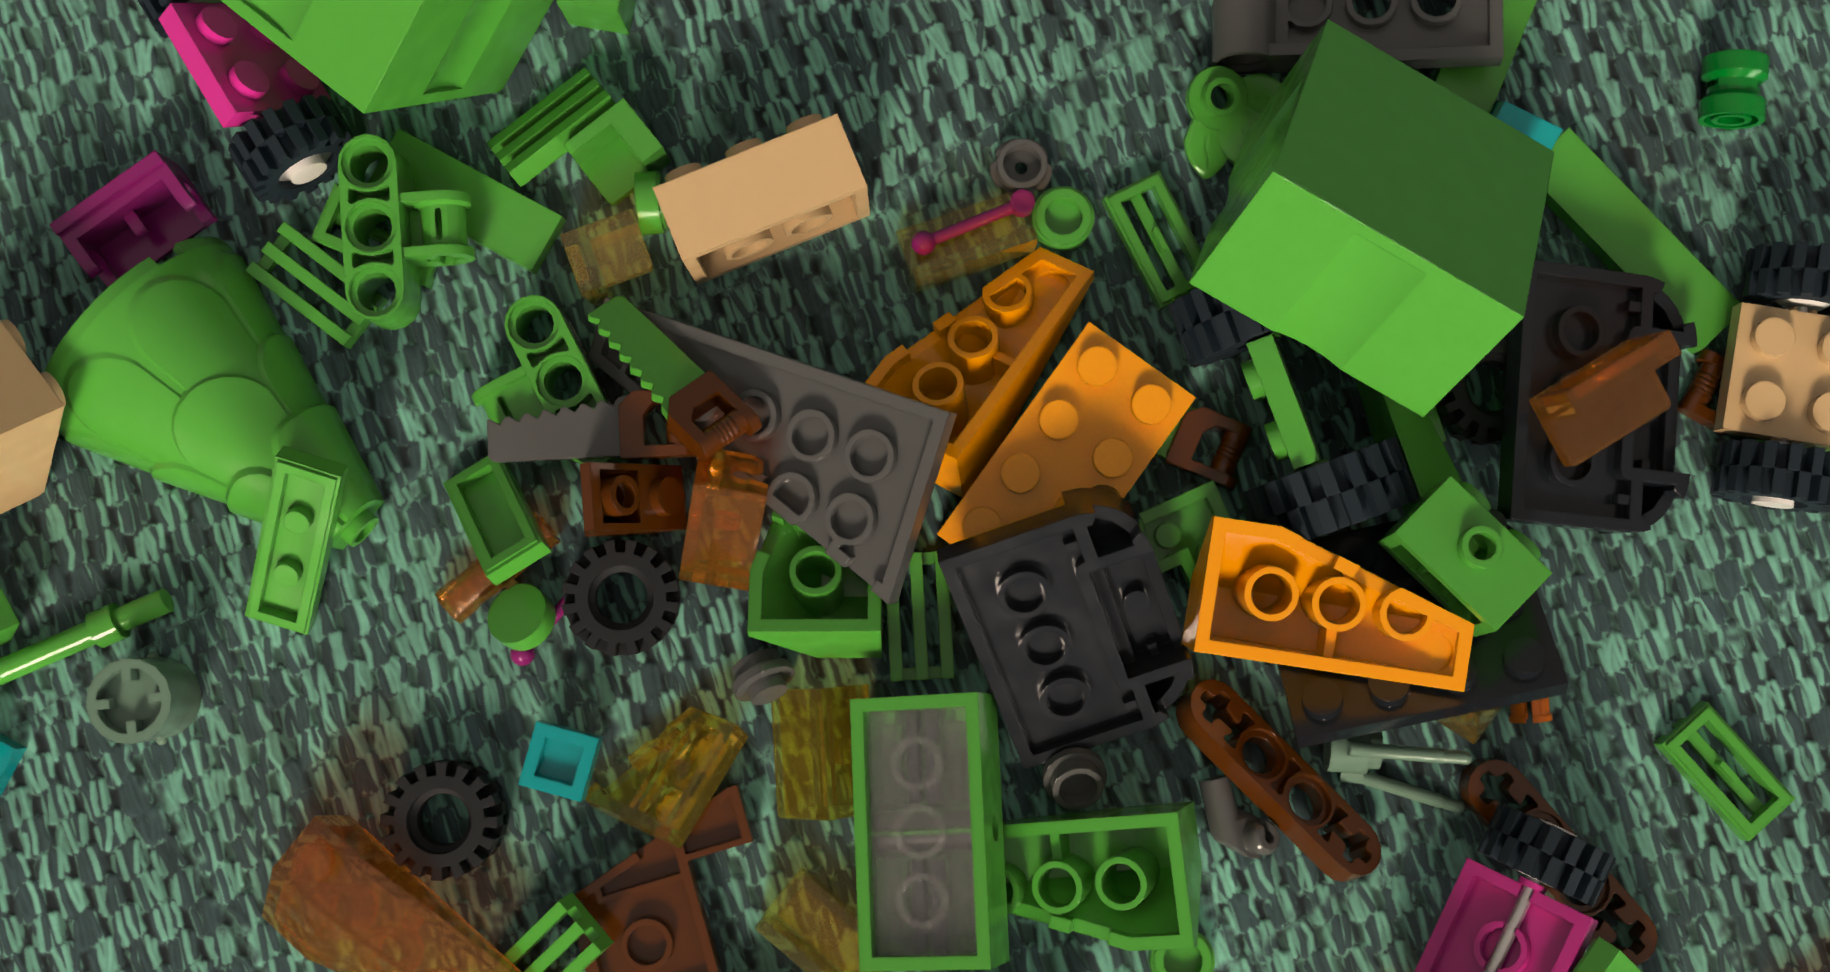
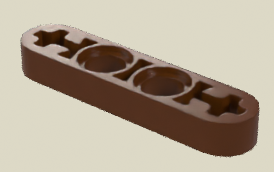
M1214 679L1205 680L1181 695L1176 704V718L1184 734L1324 874L1333 880L1346 882L1370 874L1377 868L1381 859V845L1372 827L1230 686ZM1207 701L1215 708L1211 716L1212 722H1208L1202 715L1206 709L1205 702ZM1236 726L1239 729V733L1225 741L1224 737L1232 732L1230 728ZM1245 742L1255 743L1265 753L1267 768L1264 774L1254 772L1245 763L1243 757ZM1292 787L1303 790L1311 799L1313 814L1310 820L1300 818L1292 810L1289 802V793ZM1331 821V824L1323 828L1326 834L1320 835L1317 830ZM1345 838L1352 844L1348 853L1353 859L1351 861H1347L1343 856L1346 848L1343 841Z
M1489 757L1480 758L1468 764L1461 773L1459 781L1460 795L1467 807L1486 828H1488L1500 802L1490 798L1481 800L1479 795L1483 793L1485 786L1480 778L1484 773L1490 776L1499 777L1502 775L1504 777V780L1499 785V789L1510 803L1521 805L1524 799L1527 800L1528 804L1517 810L1535 818H1541L1575 834L1524 775L1509 762ZM1609 873L1594 907L1582 902L1572 903L1565 894L1540 883L1541 886L1547 888L1546 896L1589 917L1593 916V919L1599 921L1589 942L1590 945L1595 938L1601 937L1611 944L1617 937L1615 931L1604 919L1594 916L1605 909L1615 920L1627 925L1634 924L1628 932L1630 938L1634 941L1629 948L1619 944H1614L1613 946L1621 950L1635 965H1640L1648 960L1655 951L1658 939L1655 925L1611 873Z

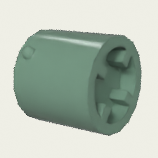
M152 651L147 657L124 658L109 663L94 676L87 690L86 709L90 722L102 736L116 743L135 744L156 741L157 744L164 745L169 737L180 734L193 723L200 709L201 689L197 677L186 664L174 658L159 657L157 652Z

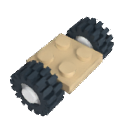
M1781 241L1773 242L1772 246L1760 244L1756 245L1755 249L1750 248L1747 250L1739 304L1732 307L1714 432L1766 441L1759 442L1754 439L1738 441L1731 439L1726 440V442H1718L1710 489L1712 497L1722 498L1723 501L1740 502L1742 505L1761 506L1764 509L1775 510L1776 508L1784 509L1788 512H1799L1801 510L1808 513H1819V511L1830 513L1829 243H1821L1819 246L1809 245V241H1796L1795 245H1789Z

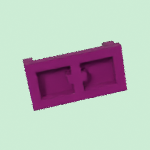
M154 150L49 225L54 233L61 238L82 269L92 279L98 275L106 286L109 287L123 274L148 257L158 263L173 252L175 243L193 238L216 222L218 218L180 165Z

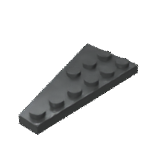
M605 298L604 303L608 302L611 299ZM635 306L705 373L707 371L715 373L758 415L762 428L752 436L744 433L714 454L713 457L718 460L717 464L789 524L797 525L826 549L825 553L842 567H849L872 586L870 590L887 604L897 603L957 413ZM597 325L588 355L589 360L628 392L648 390L641 387V377L630 374V364L619 360V350L609 347V338L599 335ZM656 405L654 409L662 414L661 405ZM716 406L693 423L702 431L720 419L725 413Z

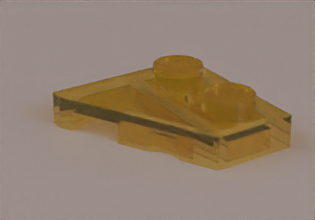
M690 706L670 722L659 737L645 742L627 757L633 766L605 789L597 782L590 786L585 801L594 809L681 849L749 736L737 724Z

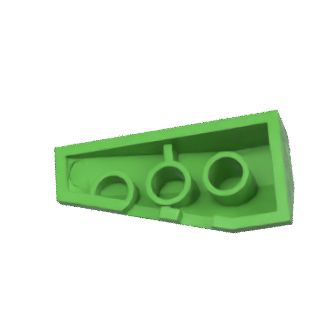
M773 510L770 528L760 551L757 550L750 568L748 636L816 658H882V599L871 591L872 586L849 567H842L825 553L826 549L797 525L789 524Z
M1194 801L1127 806L1003 821L1007 915L1011 913L1049 924L1048 928L1069 934L1074 931L1108 941L1107 945L1127 951L1195 948L1197 946L1202 863Z

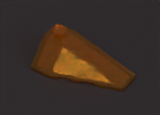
M315 815L272 868L262 917L306 959L333 971L521 972L421 879L409 874L410 869L405 865L399 867L392 859L394 855L349 815Z

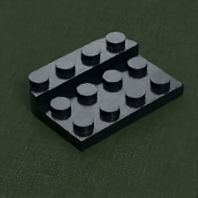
M1541 260L1534 261L1525 316L1508 334L1497 511L1504 515L1507 522L1598 531V534L1645 532L1651 530V525L1662 518L1674 499L1685 498L1690 474L1674 472L1681 350L1697 347V332L1694 322L1684 324L1677 307L1668 295L1662 291L1665 283L1661 280L1640 274Z
M1097 485L1092 488H1077L1061 492L1065 503L1063 506L936 549L939 566L1024 770L1046 763L1053 755L1064 749L1073 747L1089 749L1159 725L1169 718L1167 708L1182 693L1187 681L1193 680L1194 677L1192 659L1188 648L1181 643L1183 633L1144 522L1137 510L1128 501L1123 499L1115 488L1109 485Z
M1492 508L1489 510L1507 530L1513 529L1507 524V520L1501 512ZM1397 521L1308 540L1359 565L1361 568L1447 610L1377 542ZM1537 591L1497 631L1477 637L1473 636L1464 692L1277 664L1298 748L1566 694L1569 684Z

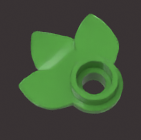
M1212 66L1203 69L1191 79L1186 90L1185 102L1187 111L1192 119L1183 141L1186 157L1201 178L1209 179L1215 175L1227 160L1235 165L1248 129L1281 85L1277 79L1263 73L1241 78L1234 70L1224 66ZM1215 86L1221 87L1227 96L1226 104L1222 109L1215 107L1211 101V93Z

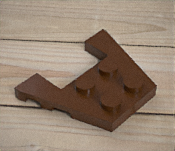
M740 783L725 788L574 894L614 942L585 969L586 972H723L691 860L754 841L755 836ZM585 934L577 939L580 953L592 943Z

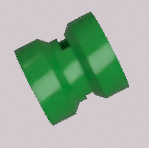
M1730 49L1717 51L1702 58L1701 81L1709 88H1707L1706 96L1699 101L1697 123L1704 127L1730 130L1752 128L1764 123L1767 100L1760 95L1761 88L1759 86L1768 80L1770 57L1766 53L1756 50Z

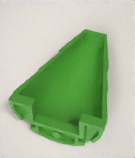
M207 236L175 243L173 251L177 256L170 258L162 264H157L150 257L146 258L101 293L71 326L57 346L45 369L46 372L56 379L64 393L66 406L62 415L59 435H62L70 444L148 472L158 481L225 503L230 512L259 523H263L275 456L283 446H287L349 466L331 548L343 550L348 544L351 547H355L365 540L376 527L379 518L374 514L385 501L336 408L325 403L291 337L285 335L254 277L245 271L247 265L242 256L234 253L233 249L222 239Z

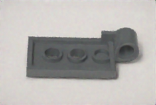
M1214 0L1212 3V66L1228 67L1238 74L1289 73L1327 19L1412 69L1500 66L1504 57L1503 0H1452L1453 9L1442 16H1431L1424 13L1419 7L1417 0H1386L1389 5L1388 11L1374 19L1360 16L1353 7L1354 0Z

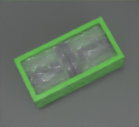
M981 692L850 699L859 972L991 970L1009 962L997 702L994 695Z

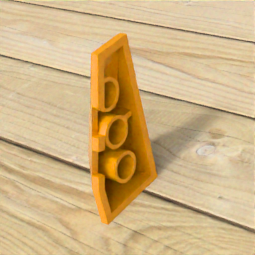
M1039 247L982 288V296L953 316L950 312H947L932 323L933 331L908 349L901 345L886 355L865 383L957 413L935 484L962 498L1007 436L1094 280L1093 270Z
M1212 516L1191 577L1181 643L1194 652L1464 692L1475 624L1402 587L1386 581L1361 568L1359 565L1304 539L1283 526Z

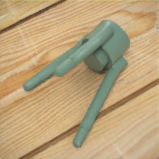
M1382 732L1324 743V769L1327 772H1338V782L1363 784L1455 813H1462L1465 810L1464 803L1459 800L1369 772L1368 769H1380L1382 759L1468 765L1473 759L1469 752L1383 744Z

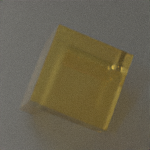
M633 209L560 234L580 294L591 305L604 301L605 298L615 297L612 289L613 285L650 273L654 268L639 226L638 217Z

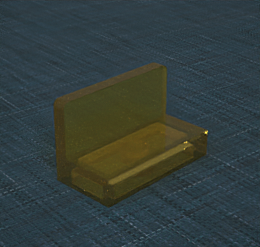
M1015 191L896 231V237L916 294L1026 257L1035 251L1038 238L1034 227L1027 228L1024 217H1017L1014 214L939 243L928 255L917 254L911 246L912 237L918 231L926 230L932 233L1010 202L1011 196Z
M869 684L788 689L783 696L771 702L777 813L780 818L830 821L854 817L850 699L870 698Z
M801 866L762 913L755 925V929L805 972H859L857 912Z

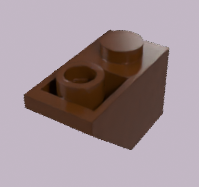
M602 462L580 464L585 537H630L687 529L682 465Z

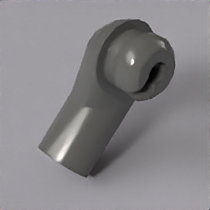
M1226 775L1198 781L1209 830L1216 842L1248 858H1260L1263 855H1270L1277 849L1280 835L1275 824L1238 808L1232 782Z

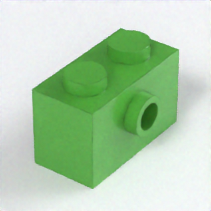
M1449 476L1432 486L1377 542L1449 612L1475 624L1473 636L1477 637L1497 631L1546 581L1552 572L1539 560L1541 558L1540 550L1526 535L1515 529L1507 530L1489 512L1491 505L1477 488L1464 481L1458 483L1452 476Z

